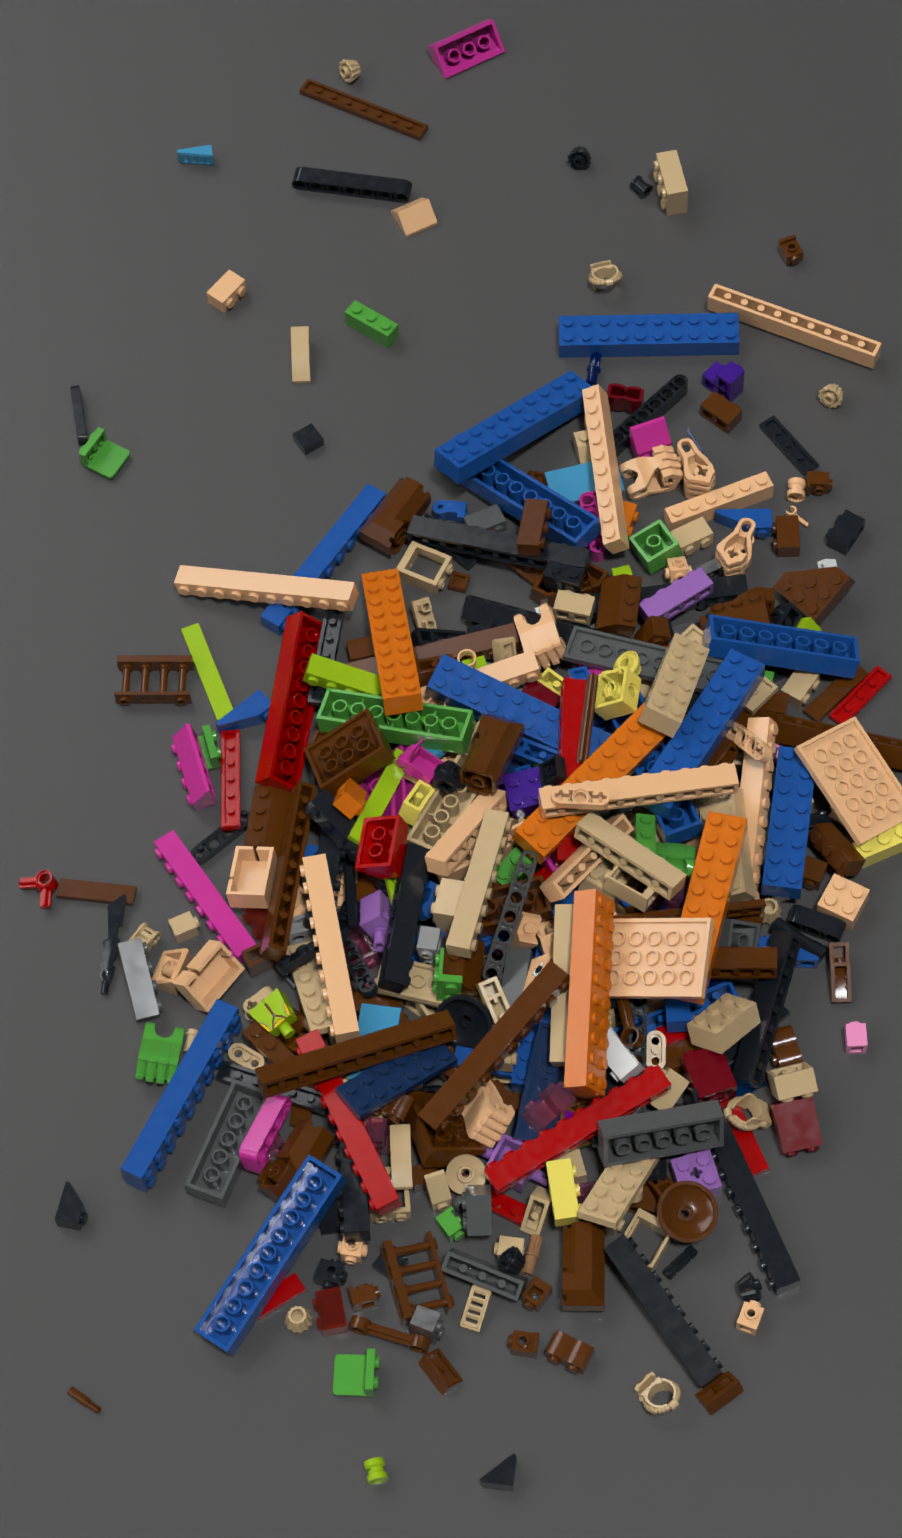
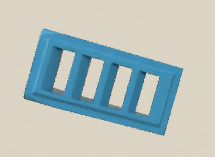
M211 145L177 150L179 163L214 165Z

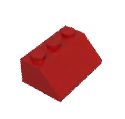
M400 815L364 818L355 864L357 871L381 879L400 877L409 826Z

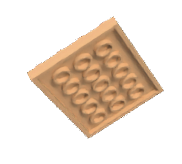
M856 717L795 747L794 751L857 846L902 823V786Z
M613 919L615 926L612 935L614 949L611 956L613 968L610 977L612 988L609 998L705 999L714 919Z

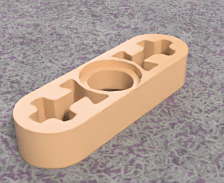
M559 787L553 790L551 802L555 807L603 810L608 807L610 800L609 793L603 789ZM558 795H562L563 799L561 801L558 800ZM583 795L586 797V800L584 802H577L575 797ZM598 797H602L603 802H599Z

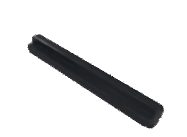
M346 865L344 867L347 926L349 930H357L358 912L355 870L353 865Z

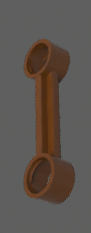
M616 998L624 1028L620 1036L621 1042L630 1049H637L643 1044V1033L635 1026L629 999ZM632 1032H637L636 1040L628 1044V1036Z
M358 1315L352 1316L348 1327L350 1331L356 1334L375 1336L407 1346L410 1350L420 1354H427L431 1340L423 1335L407 1334L372 1323L369 1319Z

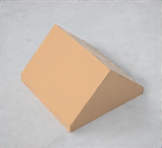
M421 197L391 210V214L406 238L438 224L431 203L427 198Z
M182 948L163 951L151 978L156 980L159 990L174 995L178 994L179 990L172 983L183 970L188 971L186 966L191 962L189 950Z

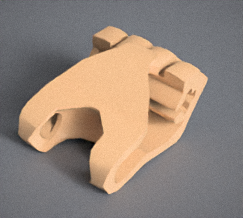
M690 438L681 439L677 444V452L679 454L678 461L683 472L685 498L691 499L713 491L716 485L713 465L698 450ZM688 445L691 450L685 452L682 446Z
M659 445L653 447V457L642 456L634 458L619 466V471L623 478L637 477L634 484L627 488V495L631 500H638L652 494L672 491L677 487L683 478V472L678 456L674 453L672 446Z
M742 518L735 530L717 545L715 558L722 566V577L745 574L751 565L752 548L754 546L753 535L755 532V521L751 518ZM748 524L751 526L748 532L742 530L743 525Z
M543 603L539 607L541 618L536 624H528L525 617L521 614L514 616V622L524 652L534 651L540 669L541 666L544 669L550 667V662L553 665L559 664V658L563 660V654L566 649L565 641L558 634L556 619L548 603Z
M491 1080L478 1089L477 1096L466 1103L465 1109L461 1113L464 1118L467 1135L489 1148H493L496 1141L498 1142L501 1139L502 1134L506 1132L515 1115L512 1105L507 1106L503 1103L502 1097Z

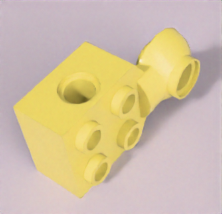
M627 651L616 660L613 670H606L598 675L594 712L605 720L631 714L637 710L641 678L638 675L641 672L640 658L636 652Z

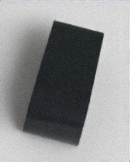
M798 904L792 906L786 921L799 932L827 942H840L847 926L841 919Z

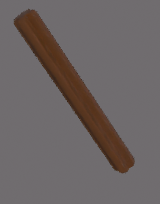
M589 674L587 676L577 763L580 764L589 758L599 679L596 674Z

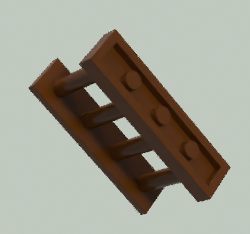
M117 655L118 669L123 671L122 691H114L117 704H192L190 691H186L187 672L194 671L192 655ZM132 671H142L140 691H129L130 674ZM150 671H161L159 691H148ZM169 671H179L178 691H167Z
M431 1231L426 1232L424 1242L396 1248L391 1240L383 1241L380 1249L402 1325L410 1324L417 1305L431 1310L443 1307L445 1315H450L455 1306L452 1295H449L436 1251L438 1249L436 1238H432ZM427 1250L430 1261L403 1267L398 1265V1256ZM429 1269L433 1270L435 1277L433 1281L410 1286L403 1282L402 1277L406 1274ZM438 1288L441 1299L416 1305L409 1303V1294Z

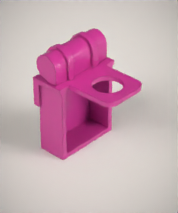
M422 738L416 745L411 744L407 747L404 753L398 756L396 764L399 767L404 766L403 771L409 776H414L430 785L434 780L436 766L443 763V761L423 748L424 739Z

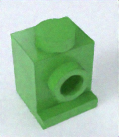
M452 1206L435 1217L437 1227L449 1243H452L454 1240L459 1241L465 1236L463 1222L458 1215L455 1216Z

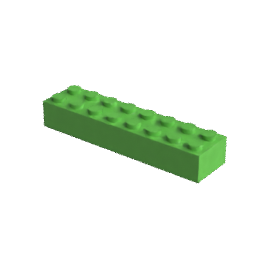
M327 688L316 717L320 732L329 733L368 708L389 743L410 746L411 744L416 745L423 738V748L464 755L476 725L473 710L423 703L424 710L385 716L382 696Z

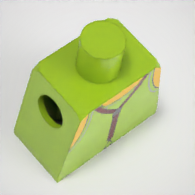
M278 988L248 1012L260 1025L276 1037L282 1033L285 1039H288L295 1034L291 1025L297 1020V1016L286 994Z

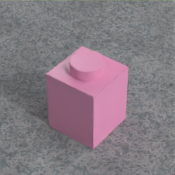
M853 1021L845 1024L846 1054L866 1053L868 1047L866 1023Z

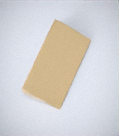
M515 637L492 640L494 663L517 655Z

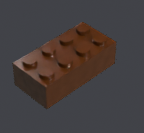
M543 875L532 877L521 911L540 915L542 918L541 922L553 920L550 901L539 888L544 882ZM528 878L519 880L517 882L520 884H524L527 882ZM510 883L491 887L493 888L492 898L487 901L488 912L486 917L482 918L483 929L482 933L477 935V939L495 933ZM513 892L510 896L513 903L520 902L522 898L519 892ZM507 911L504 914V919L507 922H512L515 919V913Z

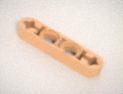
M734 722L726 737L733 740L737 746L755 760L763 763L769 762L773 755L772 748L742 724Z

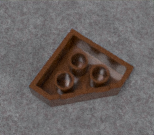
M591 563L580 594L600 593L602 579L608 578L609 572ZM544 570L531 588L532 600L540 604L548 603L550 607H554L558 590L544 587Z
M834 566L785 572L773 588L793 603L807 617H811L815 623L820 625L856 581L843 570Z

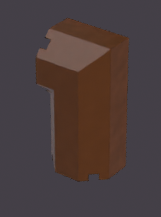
M405 477L404 480L399 478L360 529V539L390 556L393 553L397 554L406 543L407 538L404 536L413 515L421 516L431 503V494L428 491L425 493L422 490L424 486L412 478Z
M492 714L483 715L476 731L479 733V736L474 739V743L459 772L460 782L463 785L467 783L469 785L467 789L471 792L483 796H488L490 792L492 794L497 792L525 734L524 724Z
M299 1119L280 1153L275 1156L277 1160L274 1162L272 1160L268 1161L258 1176L261 1182L259 1188L278 1202L308 1154L324 1163L335 1145L334 1136L324 1127L318 1125L315 1128L312 1126L313 1122Z
M573 1222L570 1228H568V1224L563 1226V1311H604L605 1226L601 1225V1229L597 1228V1224L593 1222Z

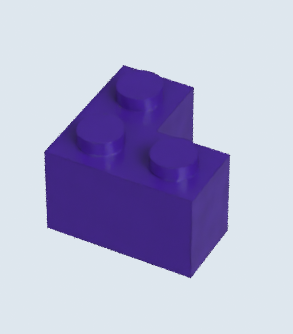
M716 361L702 374V385L711 392L715 391L718 394L724 395L728 401L732 402L743 392L745 371L740 365L732 361L726 366Z

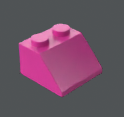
M664 416L630 427L629 448L634 458L642 456L653 457L652 448L659 445L672 446Z

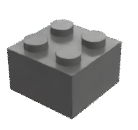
M466 1185V1192H462V1210L466 1209V1212H463V1230H467V1236L492 1235L491 1185Z

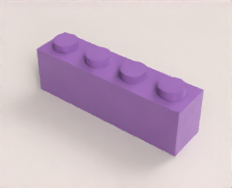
M701 567L691 570L682 579L673 581L667 588H662L652 597L643 599L639 604V615L645 622L651 615L668 618L669 620L712 594L714 583Z

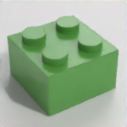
M660 519L629 537L632 551L650 574L667 565V558L682 556L678 541Z

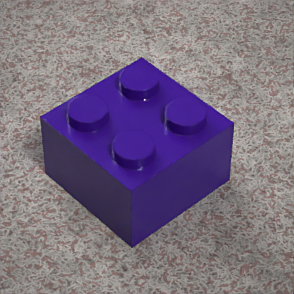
M539 766L504 775L503 780L509 807L514 818L517 819L531 815L540 806L538 791L539 788H543L541 786Z

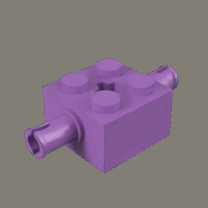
M377 890L360 899L359 925L362 931L371 937L374 943L373 949L381 952L384 951L391 905L386 895L381 890Z
M503 1134L496 1148H489L485 1145L487 1151L480 1156L489 1160L487 1164L494 1160L498 1162L504 1158L503 1155L508 1151H516L521 1148L520 1145L523 1142ZM538 1170L510 1188L523 1193L530 1180L547 1187L549 1185L547 1173Z
M710 1149L697 1153H683L682 1157L670 1160V1170L675 1183L679 1181H694L705 1186L714 1197L722 1194V1184Z

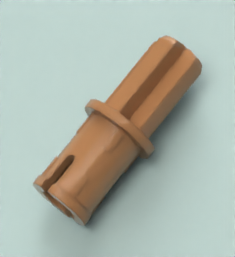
M531 1235L527 1252H524L526 1262L520 1272L523 1275H534L537 1259H540L539 1251L543 1240L540 1235Z

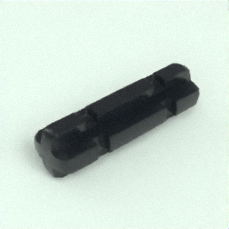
M690 1245L685 1249V1253L682 1252L671 1262V1266L668 1265L663 1270V1274L668 1279H672L676 1272L679 1273L690 1262V1259L697 1256L698 1251Z

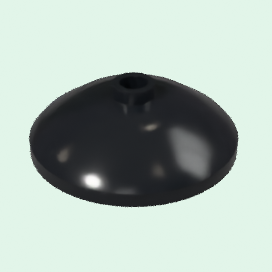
M452 995L443 1000L436 1010V1013L448 1010L456 1025L457 1040L446 1043L454 1049L456 1045L474 1049L493 1027V1021L486 1006L478 999L469 995Z

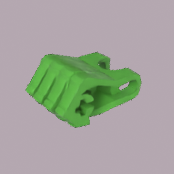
M656 842V854L687 874L685 880L691 879L695 865L696 846Z
M146 1022L138 1055L136 1079L146 1077L145 1081L154 1082L156 1078V1083L164 1084L165 1080H167L169 1084L178 1068L184 1028L176 1026L171 1036L162 1038L155 1032V1023Z

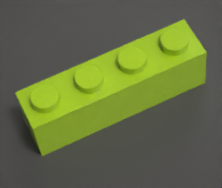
M313 653L309 658L303 681L309 685L323 687L326 690L327 688L380 695L381 688L377 674Z

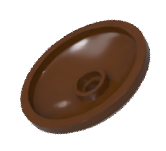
M679 1181L670 1185L661 1194L657 1204V1217L660 1226L668 1236L679 1242L694 1243L706 1238L714 1230L718 1220V1205L713 1194L702 1184L694 1181ZM682 1211L687 1212L686 1218L681 1215Z

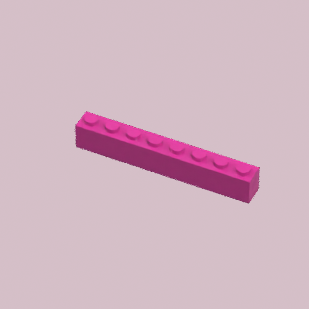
M170 831L154 841L156 857L159 860L163 859L167 872L169 874L173 873L176 877L174 880L179 888L183 887L186 891L184 894L190 903L194 902L198 915L200 917L204 916L207 920L205 923L211 932L215 931L217 934V941L222 942L232 953L231 956H234L242 964L241 951L256 945L255 941L175 831Z

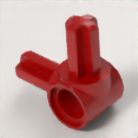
M41 870L35 877L20 878L19 887L20 889L36 888L40 892V908L49 909L52 904V893L58 888V881L49 870Z

